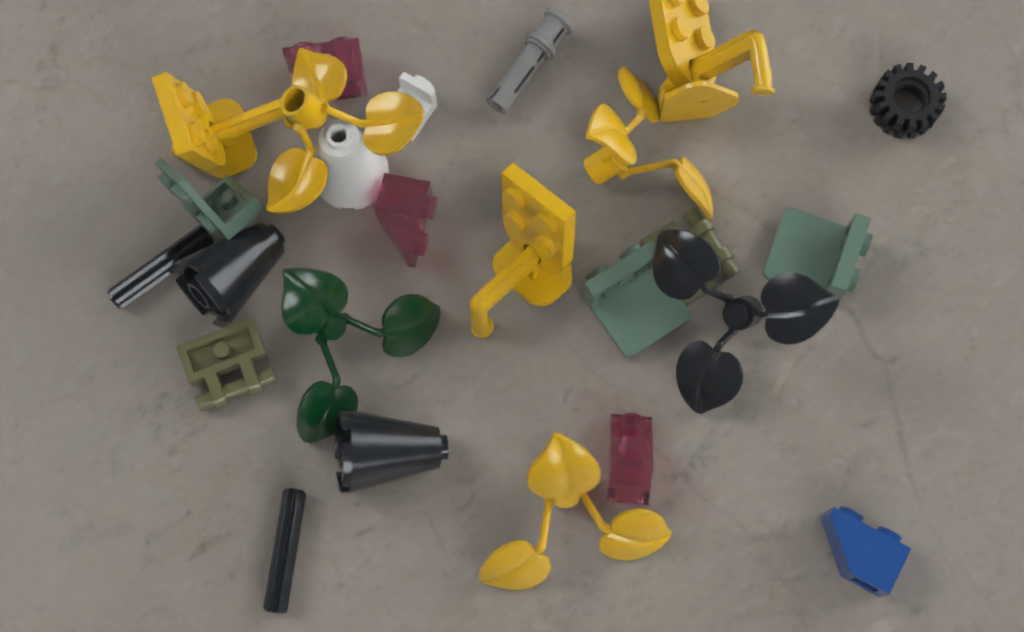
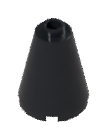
M259 222L239 231L230 240L224 238L179 259L172 265L171 270L172 272H180L181 276L176 279V282L193 306L202 315L210 311L217 317L212 323L224 328L233 321L285 252L283 246L285 239L274 225L269 224L267 226Z
M337 410L338 416H336L335 459H338V466L342 468V472H336L340 493H350L438 469L441 466V460L448 459L447 435L440 434L439 427L355 410Z

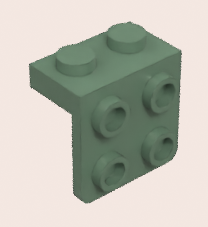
M160 158L155 163L162 171V174L157 177L159 181L183 203L182 206L198 223L200 222L211 235L218 230L225 238L230 240L240 230L250 227L257 219V215L265 209L254 195L228 175L201 198L193 187L164 160Z
M787 208L782 215L764 266L763 277L769 281L772 277L781 273H800L810 277L823 288L837 295L841 300L847 291L853 293L858 283L861 270L856 269L855 266L858 257H865L871 244L873 234L867 233L871 218L855 213L846 227L795 208Z
M652 240L642 247L637 243L627 248L619 256L620 261L610 267H607L605 264L597 267L586 276L587 281L584 283L582 297L626 358H633L686 324L691 317L689 309L682 300L667 296L657 286L652 267L656 245Z

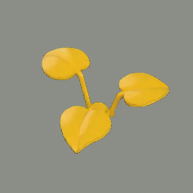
M298 48L292 75V86L283 93L280 100V109L285 115L296 122L293 130L302 138L306 151L302 148H291L281 153L275 160L268 179V203L266 210L275 214L295 212L314 202L323 191L328 178V166L322 159L314 157L316 149L306 130L321 127L328 115L357 127L365 128L363 133L364 145L374 154L388 156L403 149L413 138L423 121L425 113L423 106L418 100L406 93L388 91L370 99L366 106L367 119H358L332 108L328 102L336 100L346 86L347 70L345 65L332 55Z
M622 66L618 70L619 83L627 99L637 108L636 117L625 127L619 116L607 104L603 103L596 107L591 115L585 138L603 147L584 159L583 163L586 172L596 184L602 185L616 175H619L623 180L633 174L667 167L675 170L676 178L686 193L700 207L706 217L712 221L713 202L709 186L704 176L689 159L682 157L679 161L677 159H669L631 167L637 161V154L633 143L627 135L645 116L651 123L655 124L660 120L657 100L649 87L628 67Z
M554 432L545 449L533 461L527 472L528 487L535 494L544 497L545 502L538 544L533 548L527 541L517 540L496 549L481 566L478 573L479 581L496 588L523 590L538 585L548 576L551 570L550 559L542 553L546 549L552 505L554 503L560 508H570L575 506L579 499H581L600 531L605 533L598 542L600 551L616 560H636L654 553L670 539L672 531L659 514L647 509L628 510L617 515L612 520L611 525L605 523L587 493L600 480L601 471L598 462L581 445L558 432Z

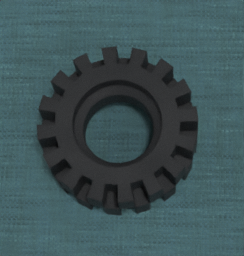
M907 63L904 69H902L901 64H898L891 71L888 69L878 81L870 97L869 103H872V106L869 110L871 115L877 114L874 120L877 127L883 122L886 124L883 132L889 134L894 129L896 130L895 138L901 139L907 133L908 139L916 137L918 132L922 136L929 128H932L946 106L944 102L947 99V93H941L945 86L942 81L934 83L938 76L934 71L929 76L924 74L926 66L920 65L916 71L913 70L914 63ZM899 90L914 93L921 101V109L917 112L902 110L894 102V93Z

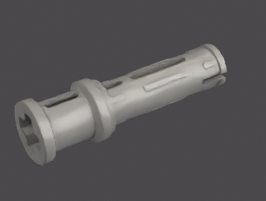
M548 7L545 10L544 19L535 32H530L525 37L526 46L521 54L515 59L495 89L487 96L486 102L490 107L499 113H507L513 101L533 77L544 60L554 57L556 46L565 34H570L574 30V24L568 16L553 7Z

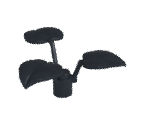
M679 229L663 230L657 237L652 266L653 276L657 286L664 294L674 299L685 300L695 296L700 288L703 293L725 302L723 319L729 327L728 331L715 343L714 348L703 341L690 343L681 352L677 361L676 379L679 391L688 406L696 413L703 414L711 409L725 405L739 393L744 378L742 366L732 353L721 352L722 347L733 336L737 335L739 330L753 327L762 318L766 317L765 330L771 340L786 345L801 343L822 330L831 320L840 304V298L837 295L826 290L810 277L795 272H785L772 277L762 289L761 303L753 296L734 298L731 294H725L706 284L714 280L721 270L719 256L709 242L694 233Z

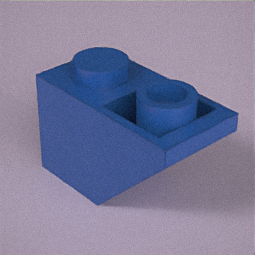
M840 506L839 509L833 507L826 511L821 521L841 577L878 597L890 594L911 548L901 543L902 537L894 531L884 527H878L876 530L863 523V516L850 508Z

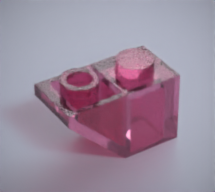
M336 37L329 42L315 44L299 42L292 47L282 48L288 70L292 74L298 48L329 54L338 58L346 67L347 81L344 91L336 100L368 96L364 59L359 37Z
M384 173L375 206L378 222L407 266L415 268L418 256L424 257L427 250L429 233H424L427 219H434L438 198L433 196L429 181Z
M635 413L611 414L606 502L649 505L654 466L652 417L641 416Z

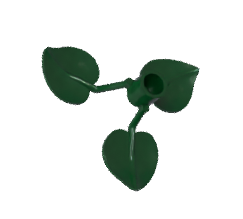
M313 268L284 269V290L281 305L283 321L296 334H317L315 341L320 345L332 376L331 384L326 381H317L303 394L297 411V431L300 438L305 443H312L335 435L337 410L349 409L357 411L358 409L356 392L350 386H340L341 377L327 345L328 340L333 341L342 337L345 333L346 325L349 324L376 337H384L382 348L388 355L394 357L408 356L420 350L434 334L441 314L439 305L419 294L400 296L393 300L386 308L382 316L383 328L378 329L352 318L347 313H341L348 302V290L345 283L336 275Z

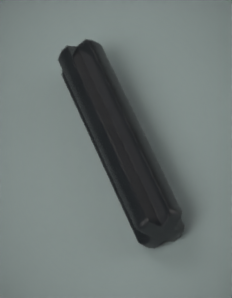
M202 225L197 226L108 289V297L117 308L123 309L173 273L171 267L179 259L213 244V238Z
M286 488L282 492L263 605L264 610L267 612L283 614L288 610L306 500L305 492L300 489Z

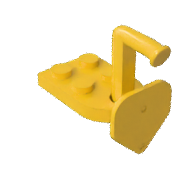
M649 0L657 52L661 65L668 76L661 85L657 95L660 121L674 122L709 118L736 106L739 103L738 93L715 84L717 75L751 59L754 76V87L751 88V93L760 96H769L775 93V89L772 88V72L766 40L761 32L749 30L714 48L715 38L710 27L708 16L709 4L707 0Z
M168 72L151 77L172 140V154L177 159L219 179H223L226 175L230 177L236 176L253 167L257 160V148L251 131L282 119L290 129H293L296 123L281 111V98L244 112L241 105L231 99H220L206 105L199 91H194L184 81H179Z
M515 163L510 164L501 172L503 224L510 241L493 258L492 266L496 276L471 298L469 303L471 331L478 338H486L492 334L494 323L488 317V311L511 290L515 291L531 305L544 307L554 303L572 285L571 262L574 256L576 211Z

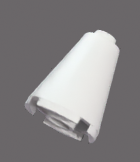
M341 119L328 122L319 134L315 158L322 159L328 166V178L320 197L335 208L363 209L376 202L386 190L389 176L386 156L374 154L364 145L363 132L355 125Z

